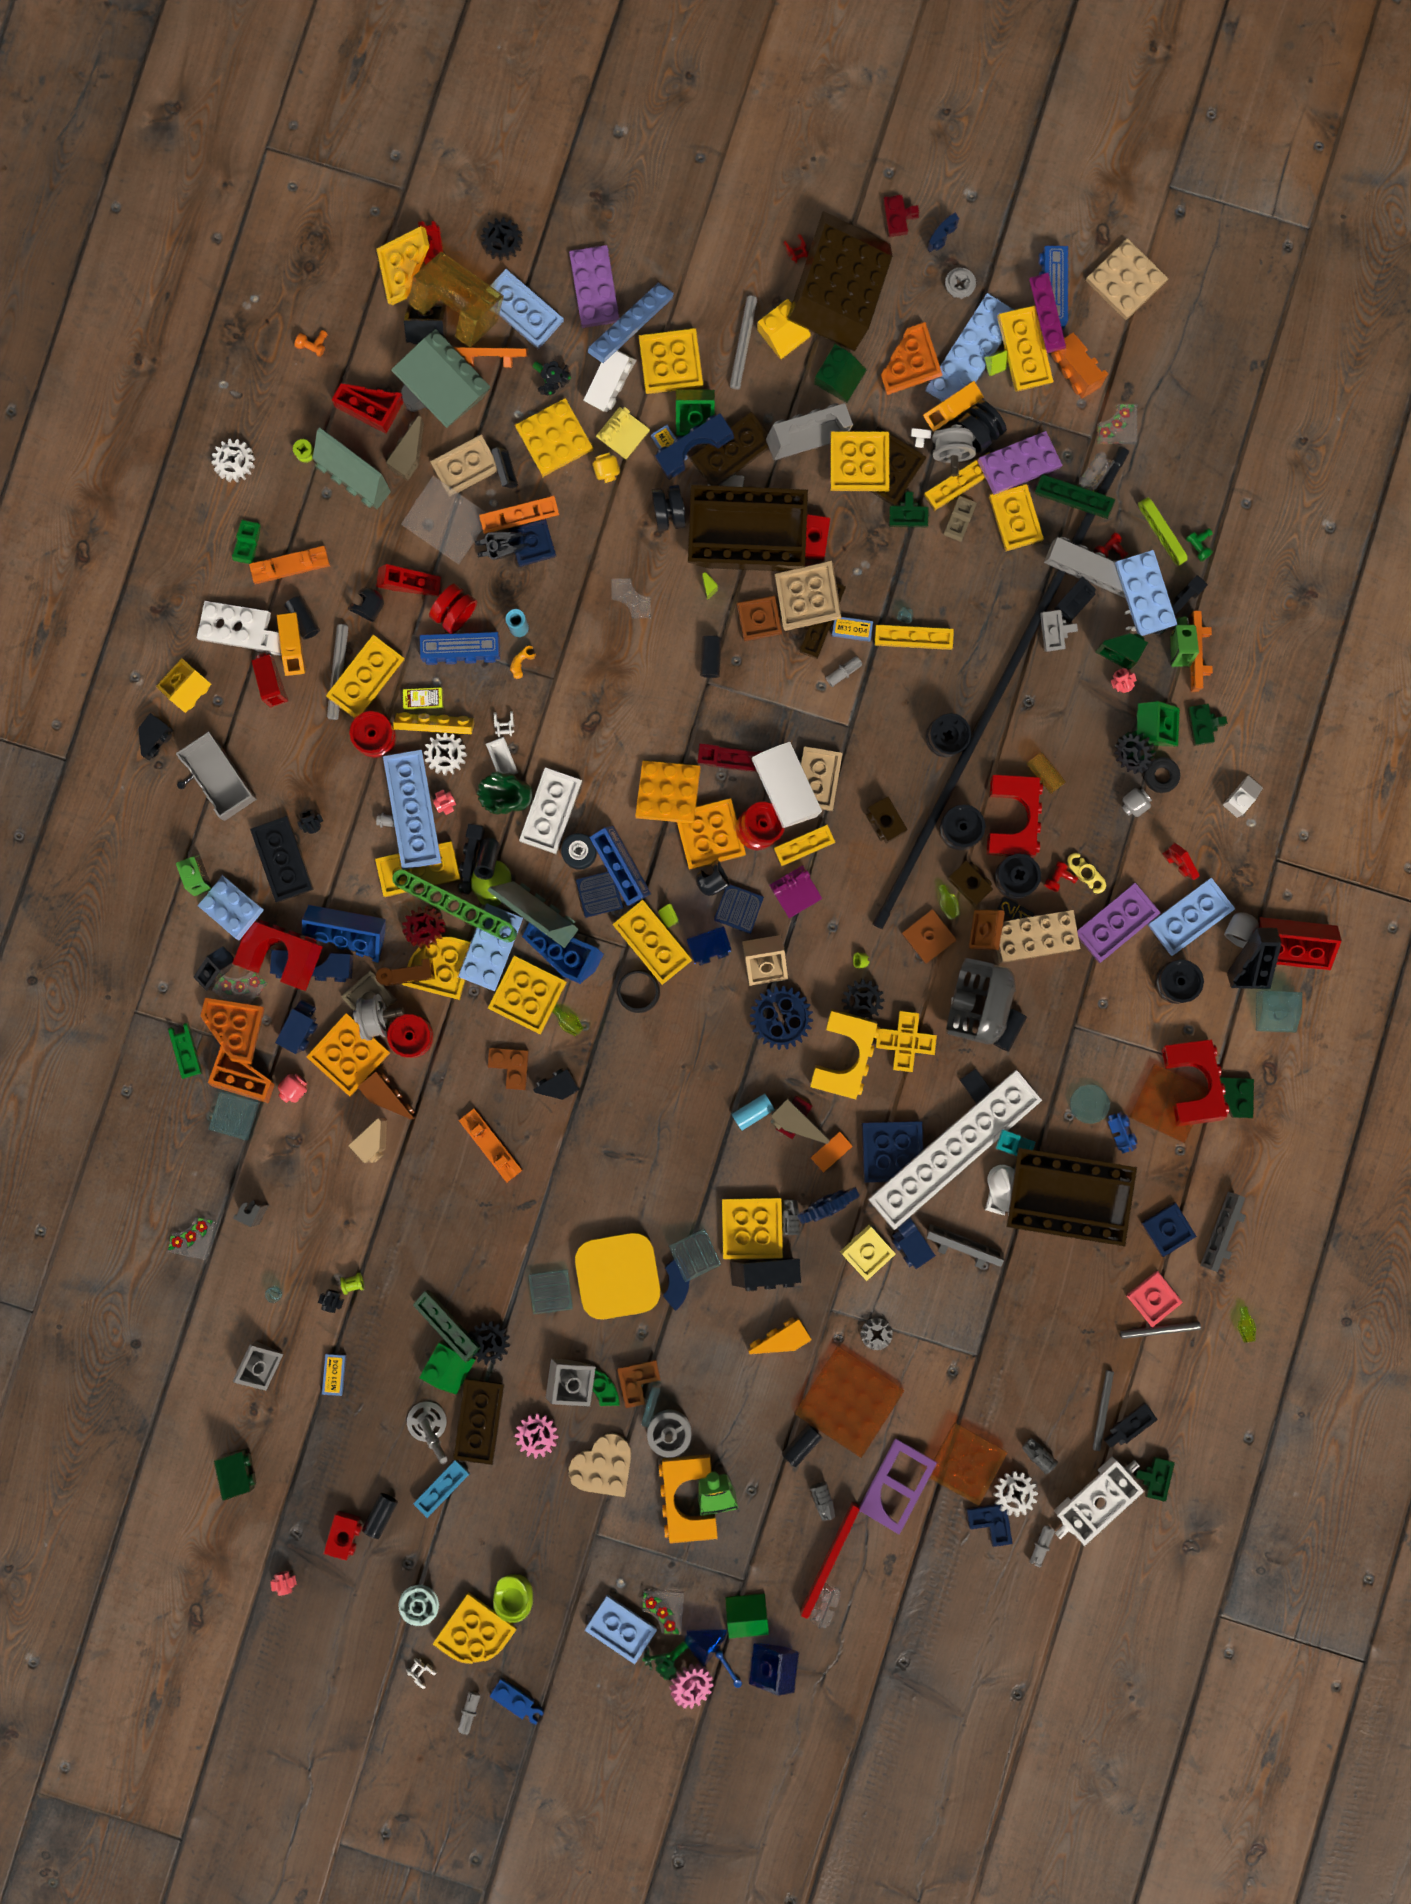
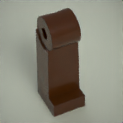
M430 958L421 959V966L393 970L380 968L376 973V980L385 986L435 979L433 960Z

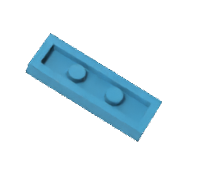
M455 1460L413 1504L428 1518L465 1480L470 1472L458 1460Z

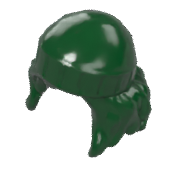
M503 771L492 772L491 776L482 779L478 784L479 790L476 792L482 807H485V810H488L490 813L497 815L508 814L511 811H522L532 801L530 785L523 780H518L514 774Z

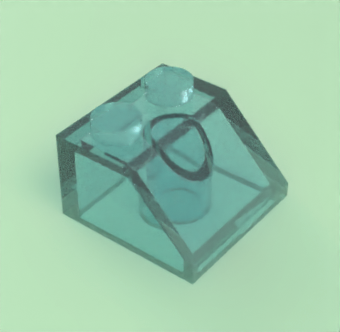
M1257 992L1256 1031L1296 1033L1302 1014V992Z

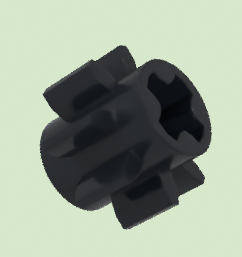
M308 809L300 814L301 820L297 823L304 833L313 834L320 830V823L323 822V818L316 810Z
M327 1289L326 1293L320 1294L318 1303L322 1304L321 1310L335 1313L336 1309H342L344 1299L340 1298L341 1293Z

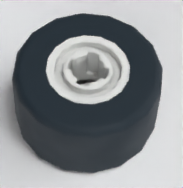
M574 833L563 841L561 855L568 866L579 870L588 868L594 863L597 850L588 835Z

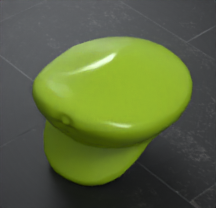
M496 861L494 875L488 880L476 877L473 871L471 888L481 904L484 906L489 904L496 907L502 903L487 890L489 887L511 882L510 870L504 863Z
M510 1574L502 1577L497 1582L493 1605L495 1612L503 1621L511 1623L520 1622L531 1611L533 1605L532 1585L522 1575Z

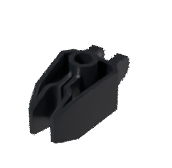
M519 531L487 533L485 539L475 541L476 546L486 544L487 551L477 553L478 558L489 556L492 560L503 559L524 550L529 546V543L518 545L515 541L518 537L527 536V533Z

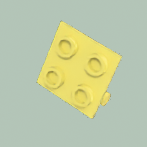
M619 407L596 437L627 460L650 429L630 415V411L626 407L623 409Z

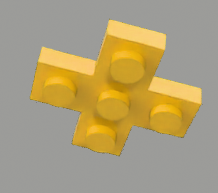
M899 1011L897 1031L879 1030L875 1048L895 1050L893 1070L913 1072L915 1053L935 1055L937 1035L917 1033L919 1013Z

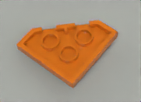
M926 322L906 329L904 337L893 352L886 369L884 368L881 377L887 395L942 376Z
M205 998L200 1015L201 1019L230 1060L246 1064L252 1063L264 1007Z

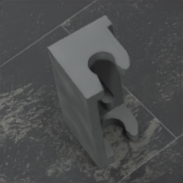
M253 1200L247 1207L248 1203L245 1202L241 1205L233 1219L249 1227L260 1225L269 1205L266 1203L255 1205L256 1201Z

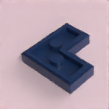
M1002 1504L966 1508L970 1530L989 1527L993 1547L1013 1544L1009 1516L1007 1515V1509L1005 1511L1000 1510Z

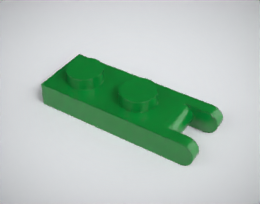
M188 1023L183 1024L185 1031L175 1034L173 1027L168 1028L182 1079L203 1074Z

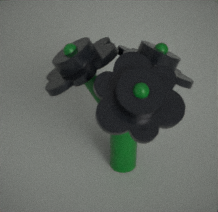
M536 361L533 364V368L540 373V376L545 381L543 386L538 387V392L541 395H553L559 389V381L561 387L564 388L571 379L568 365H565L562 370L558 367L556 361H551L544 365Z

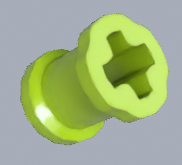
M357 1273L356 1276L349 1278H340L344 1295H347L350 1291L358 1289L362 1291L365 1288L361 1273Z

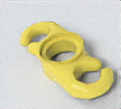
M1070 854L1067 859L1068 867L1080 881L1088 884L1091 889L1095 881H1100L1101 887L1093 889V892L1102 893L1106 888L1105 879L1093 865L1086 863L1084 858H1080L1079 865H1073L1072 859L1079 858L1080 854ZM1083 868H1089L1092 871V876L1089 879L1082 876L1081 871Z

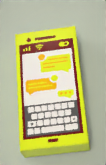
M442 688L403 689L404 710L443 708Z

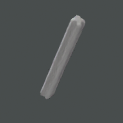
M751 295L747 296L730 381V388L736 390L740 389L757 303V297Z
M344 624L337 625L330 689L344 671L348 626ZM329 700L327 718L337 720L339 706Z

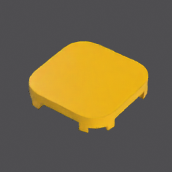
M631 1232L591 1239L579 1247L575 1255V1266L581 1302L589 1316L595 1319H610L644 1313L657 1305L661 1288L654 1247L645 1235Z

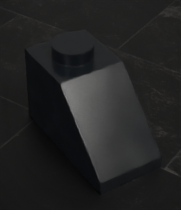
M222 946L205 958L193 976L194 979L208 991L234 965L232 964L234 961L233 955Z

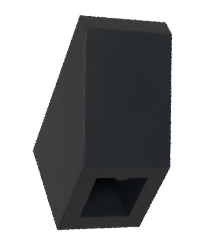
M152 713L138 727L141 756L149 761L159 754V748L163 743H167L171 739V733L174 731Z
M563 1068L552 1074L554 1077L547 1081L544 1078L535 1084L537 1087L533 1089L537 1094L561 1100L580 1090L568 1069L564 1071Z

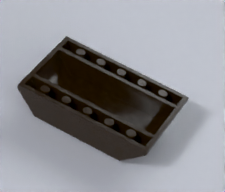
M823 211L787 320L843 347L856 351L870 327L893 257L891 244Z
M691 485L688 563L711 569L785 572L804 568L808 490Z
M1018 1148L1006 1227L1125 1247L1137 1167Z

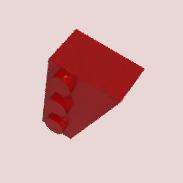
M342 383L332 398V402L337 409L387 434L404 403L402 394L398 392L390 393L379 389L372 390Z

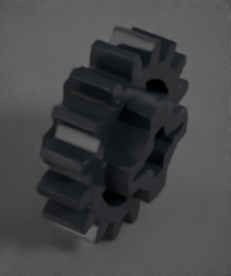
M502 217L501 222H498L497 218H494V224L488 222L489 228L483 227L484 234L481 235L482 247L486 248V254L491 253L492 259L498 256L499 261H502L503 257L510 260L509 255L516 257L515 251H521L519 244H523L522 232L519 230L518 224L513 225L511 219L505 222L504 217ZM500 234L504 239V244L500 240Z
M1133 731L1132 733L1127 732L1118 738V743L1115 744L1118 750L1114 754L1119 755L1116 761L1122 762L1121 768L1126 766L1127 772L1133 770L1134 774H1137L1138 772L1143 773L1153 766L1152 763L1156 760L1153 755L1156 754V751L1151 749L1154 743H1148L1149 737L1144 739L1142 732L1137 735V732Z
M861 979L859 984L854 980L853 987L848 984L849 991H843L846 998H843L842 1002L847 1003L843 1009H849V1014L864 1018L868 1017L871 1020L873 1014L879 1016L877 1009H883L880 1002L885 1001L884 998H880L883 991H877L879 985L872 986V980H869L866 984L864 979ZM861 987L869 988V989H867L866 991H861V992H859V991L857 990L858 988H861ZM851 994L855 997V1003L852 1006L850 1005ZM856 994L862 996L863 998L867 996L866 1000L868 1005L864 1003L858 1004L860 1000ZM874 994L876 996L875 1006L871 1003V998ZM860 1009H867L869 1012L859 1013L857 1011H859Z
M483 1321L481 1328L478 1325L474 1327L476 1332L470 1331L469 1334L481 1346L480 1352L477 1351L473 1356L478 1357V1363L484 1360V1364L487 1365L491 1360L494 1365L496 1364V1358L500 1361L503 1360L501 1354H508L505 1347L511 1346L510 1343L506 1342L510 1335H504L507 1329H499L500 1323L493 1326V1321H490L489 1325H486L485 1321ZM484 1330H491V1332L486 1335L480 1333ZM498 1334L501 1337L502 1345L497 1340ZM493 1335V1338H492V1341H491V1344H493V1345H490V1346L485 1350L486 1342H485L484 1340L487 1341V1340H488L489 1338H491V1336ZM488 1352H497V1354L493 1356H486Z

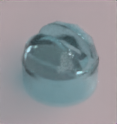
M902 607L898 612L897 619L903 623H911L913 619L912 609L909 608L907 610L906 607Z
M271 1286L265 1292L266 1300L270 1303L278 1302L282 1298V1289L278 1286Z

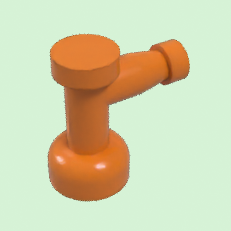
M321 330L315 342L312 343L307 340L305 334L299 333L294 346L298 349L305 347L321 357L325 350V346L322 344L328 334Z

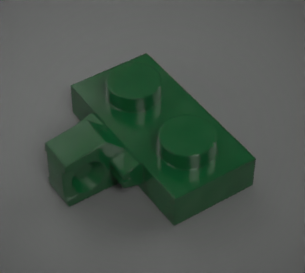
M906 492L905 500L900 502V506L889 507V527L928 528L929 507H918V503H913L914 492Z
M1209 704L1188 707L1194 746L1214 743L1213 732L1218 731L1217 727L1228 724L1227 716L1216 718L1215 714H1210Z
M1153 1457L1152 1466H1146V1471L1142 1469L1134 1471L1133 1476L1143 1480V1485H1147L1145 1492L1147 1498L1166 1502L1175 1462Z

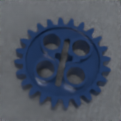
M776 986L773 993L767 989V996L761 993V1001L755 999L758 1006L751 1007L756 1012L755 1014H750V1017L755 1018V1021H752L750 1025H756L752 1032L760 1033L757 1039L763 1037V1045L769 1041L770 1048L777 1044L778 1050H780L781 1045H784L787 1050L789 1043L796 1047V1040L802 1043L801 1036L808 1037L805 1030L812 1029L807 1024L808 1022H813V1019L808 1018V1015H811L813 1011H807L810 1004L804 1005L803 1002L806 997L800 999L799 991L794 995L792 994L793 988L786 992L785 986L782 987L781 991ZM785 999L789 1000L792 1005L791 1009L787 1011L783 1010L780 1005L781 1001ZM773 1002L777 1003L780 1013L786 1015L787 1018L784 1021L790 1034L786 1033L781 1021L777 1022L778 1014L773 1006ZM765 1008L773 1010L774 1016L771 1019H766L763 1016ZM792 1017L799 1019L800 1025L798 1028H792L789 1025V1020ZM773 1026L781 1027V1036L775 1037L772 1035L771 1029Z
M856 1187L845 1191L842 1189L818 1199V1201L812 1203L808 1209L797 1216L801 1224L813 1220L816 1222L846 1208L850 1202L860 1197Z

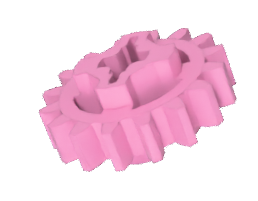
M537 1413L536 1417L533 1418L530 1414L528 1415V1421L524 1418L521 1420L523 1426H517L520 1432L516 1433L515 1437L520 1438V1440L516 1442V1445H522L520 1451L527 1450L528 1457L531 1453H534V1458H537L539 1453H541L542 1457H545V1451L547 1450L551 1453V1446L557 1445L554 1439H557L559 1434L554 1432L558 1427L551 1426L554 1420L552 1419L548 1422L546 1420L547 1415L540 1418L539 1413ZM532 1423H538L535 1427H528ZM545 1426L548 1428L550 1432V1437L545 1432ZM541 1428L540 1437L533 1443L534 1434ZM524 1436L528 1437L529 1445L525 1442ZM540 1444L546 1445L543 1448H535L537 1445Z
M690 1664L689 1669L682 1667V1673L676 1672L678 1677L672 1678L671 1681L674 1685L670 1686L672 1698L678 1706L682 1705L683 1708H686L687 1705L693 1708L695 1703L700 1706V1700H707L705 1695L711 1694L709 1688L713 1686L711 1682L713 1678L705 1667L702 1668L700 1664L694 1667L693 1664Z

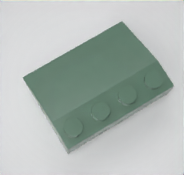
M436 329L418 343L391 370L446 428L481 401L491 388Z
M321 428L317 430L313 460L316 463L315 467L324 474L325 472L331 475L330 478L338 485L341 483L347 487L346 490L354 497L356 495L361 497V502L369 508L373 506L375 509H378L391 493L383 475Z
M513 881L489 887L487 891L564 948L578 931V928L574 926L575 921L567 915L563 918L559 915L560 910L552 904L548 907L544 904L546 901L537 893L535 896L530 894L531 889L523 883L518 885Z

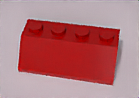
M1259 917V928H1277L1281 948L1276 965L1331 970L1342 941L1337 925Z

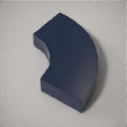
M677 1257L665 1267L669 1274L670 1283L663 1295L675 1311L683 1304L689 1290V1278H686ZM680 1257V1260H681L680 1262H682L681 1264H683L682 1266H684L685 1262L683 1263V1261H682V1259H681V1257Z

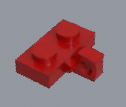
M1172 844L1169 849L1162 853L1169 864L1175 863L1179 866L1178 871L1182 876H1188L1192 880L1200 876L1188 852L1178 844Z

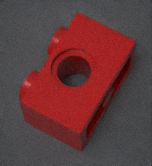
M807 515L805 558L824 561L831 518ZM816 534L819 539L812 541L809 539V535Z
M338 1511L334 1515L324 1550L325 1555L346 1561L350 1555H354L357 1546L354 1543L355 1537L360 1535L363 1525L360 1524L361 1517ZM340 1532H346L349 1535V1540L341 1539Z

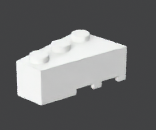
M617 350L604 363L601 362L583 401L605 412H608L609 409L612 410L616 402L615 398L622 390L636 359Z

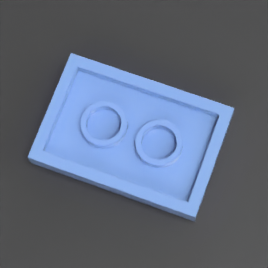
M223 875L198 905L237 940L242 938L264 911L263 908Z
M607 1594L586 1626L585 1631L635 1664L656 1633L657 1628Z

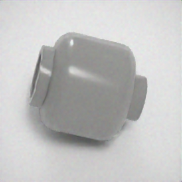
M1134 788L1122 799L1125 804L1122 808L1128 816L1133 814L1135 817H1140L1151 808L1150 802L1152 799L1143 788L1141 790Z

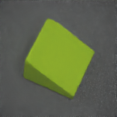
M1007 350L998 351L984 357L989 376L1006 370Z
M704 572L702 579L708 600L718 591V585Z
M668 904L658 911L666 928L679 923L672 904Z

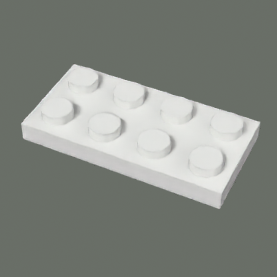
M545 768L519 842L557 854L582 780Z

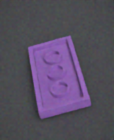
M607 245L569 251L582 328L618 321L619 314Z
M1046 431L982 456L977 460L994 495L1062 467V463Z
M1134 883L1077 930L1078 938L1094 958L1101 963L1157 917L1160 912L1138 885Z

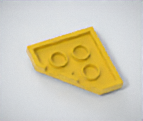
M422 226L377 248L388 304L394 305L407 299L430 247L426 228Z

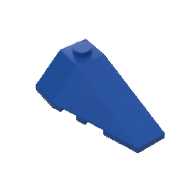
M531 923L528 924L522 936L563 977L579 984L596 971L604 955L596 947L573 937L564 948Z

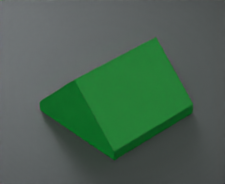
M765 1593L725 1597L729 1638L769 1635Z

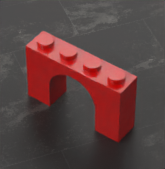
M993 775L990 778V797L1012 798L1019 801L1026 809L1027 824L1017 834L990 833L987 837V855L1011 856L1014 854H1026L1034 858L1040 852V841H1037V833L1040 834L1041 822H1038V814L1042 812V802H1039V795L1043 793V783H1040V777Z
M258 919L243 935L232 964L259 973L268 949L275 943L284 942L288 950V961L280 982L306 991L323 946L317 945V940L305 936L304 940L301 939V934L290 930L288 934L284 933L285 928L273 925V928L268 927V922Z
M1212 1039L1164 1046L1161 1051L1165 1069L1184 1066L1194 1067L1205 1075L1208 1082V1092L1205 1098L1197 1101L1176 1103L1173 1106L1176 1127L1226 1119L1228 1117L1227 1114H1229V1105L1224 1100L1225 1086L1220 1081L1221 1067L1216 1061L1217 1047L1213 1045Z

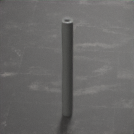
M1200 1322L1124 1330L1120 1331L1121 1339L1201 1330Z
M1106 1370L1092 1448L1095 1451L1101 1450L1114 1372Z

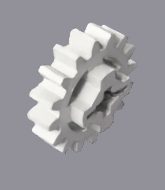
M228 439V444L222 441L221 448L215 447L218 453H212V456L216 459L212 461V464L216 466L214 470L216 473H220L219 476L222 479L226 477L227 481L231 482L232 478H234L238 482L239 477L245 480L246 473L252 474L249 468L255 467L251 462L255 460V457L251 455L253 451L247 448L248 446L245 442L241 444L239 439H236L235 443H233L231 439Z
M444 733L443 737L436 734V740L430 738L432 743L431 745H425L429 750L424 752V755L428 756L425 762L431 763L429 768L431 770L436 768L435 772L437 774L442 771L444 776L447 775V771L454 774L455 768L461 770L459 764H465L462 757L467 756L466 752H462L466 748L465 745H460L462 740L460 738L455 740L454 734L448 737L447 733ZM441 742H451L447 745L440 744ZM435 748L436 756L433 759V750ZM440 748L443 751L448 752L451 760L448 757L446 758L445 756H443ZM456 749H458L457 759L454 758V753L457 751ZM443 763H450V766L440 765H442Z
M1012 1471L1011 1477L1008 1473H1005V1479H998L1001 1484L994 1485L998 1489V1492L993 1493V1496L998 1497L995 1503L997 1505L1002 1504L1000 1510L1005 1511L1007 1509V1515L1011 1516L1012 1512H1014L1016 1517H1019V1512L1026 1515V1509L1033 1510L1031 1503H1037L1033 1499V1496L1038 1495V1492L1033 1491L1036 1484L1029 1483L1031 1481L1030 1477L1024 1479V1473H1020L1018 1477L1015 1471ZM1014 1480H1019L1024 1485L1019 1487ZM1007 1486L1006 1492L1003 1494L1004 1487ZM1013 1490L1019 1491L1017 1494L1018 1498L1012 1497L1014 1494ZM1028 1494L1027 1501L1024 1502L1025 1496ZM1014 1502L1017 1508H1012L1006 1503Z

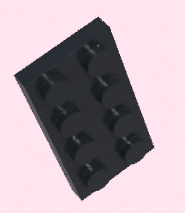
M288 816L250 829L276 903L314 890Z

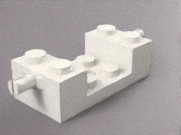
M1111 1457L1098 1469L1100 1474L1072 1500L1067 1497L1053 1511L1063 1524L1055 1532L1058 1538L1061 1539L1066 1533L1070 1532L1085 1546L1144 1491L1131 1475L1140 1467L1137 1462L1133 1460L1125 1468ZM1099 1497L1105 1499V1505L1101 1508L1095 1506V1500Z

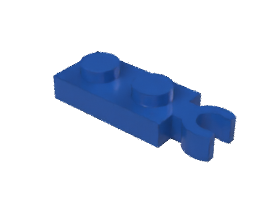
M502 1677L489 1696L522 1720L527 1715L533 1724L538 1723V1719L533 1714L539 1713L543 1715L544 1713L541 1707L532 1706L534 1699Z

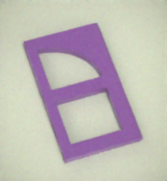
M895 1438L859 1506L860 1512L900 1534L937 1462ZM900 1451L927 1466L915 1491L888 1476ZM883 1483L910 1498L898 1523L887 1514L881 1500Z

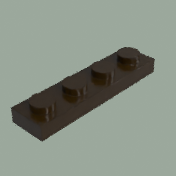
M836 583L840 604L846 586ZM833 620L810 625L799 653L818 659Z

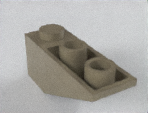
M421 416L411 421L408 432L399 438L398 446L386 458L388 468L407 481L419 466L424 427Z

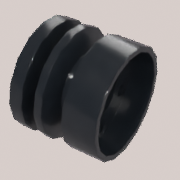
M984 400L978 401L976 406L970 409V414L965 413L955 422V425H962L963 428L969 429L975 436V440L972 443L976 453L984 452L991 445V439L997 440L1007 430L1006 424L998 411Z
M953 713L943 714L931 722L927 728L925 735L926 744L935 755L944 758L952 757L963 751L970 743V726L966 719L960 715ZM948 732V733H949L948 736H949L951 739H948L947 741H945V740H944V739H945V736H943L942 734H945V733Z

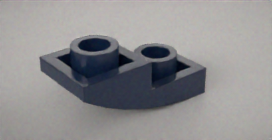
M956 212L945 219L935 230L929 241L927 249L929 253L934 249L936 251L941 249L945 245L947 234H951L957 229L959 217Z

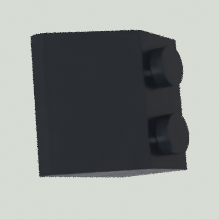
M408 304L404 318L406 343L417 345L435 329L446 338L447 305Z

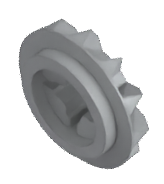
M956 268L950 271L945 280L947 293H950L953 298L963 299L964 297H969L976 286V279L973 273L965 268ZM957 280H959L960 282L965 281L963 285L964 288H962L961 286L955 287L957 285Z
M872 1318L863 1325L861 1339L868 1348L882 1350L889 1346L892 1340V1328L885 1320ZM871 1328L876 1331L880 1329L882 1331L880 1335L883 1340L875 1338L871 1341L874 1335Z

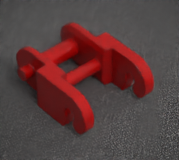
M801 234L798 235L801 245L795 249L790 248L787 241H783L788 256H792L791 260H794L795 263H797V259L804 256L807 258L809 254L806 251V243ZM801 249L802 253L795 256L794 252Z

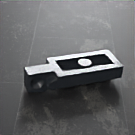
M1142 1403L1110 1429L1111 1434L1104 1441L1110 1448L1118 1442L1120 1445L1127 1444L1158 1419L1148 1405Z

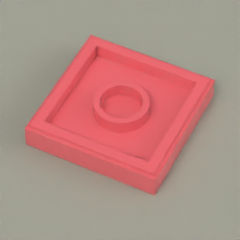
M1155 1271L1126 1295L1151 1327H1154L1183 1303L1158 1271Z

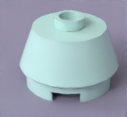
M411 1586L400 1597V1614L411 1625H426L438 1613L439 1601L437 1595L427 1586Z

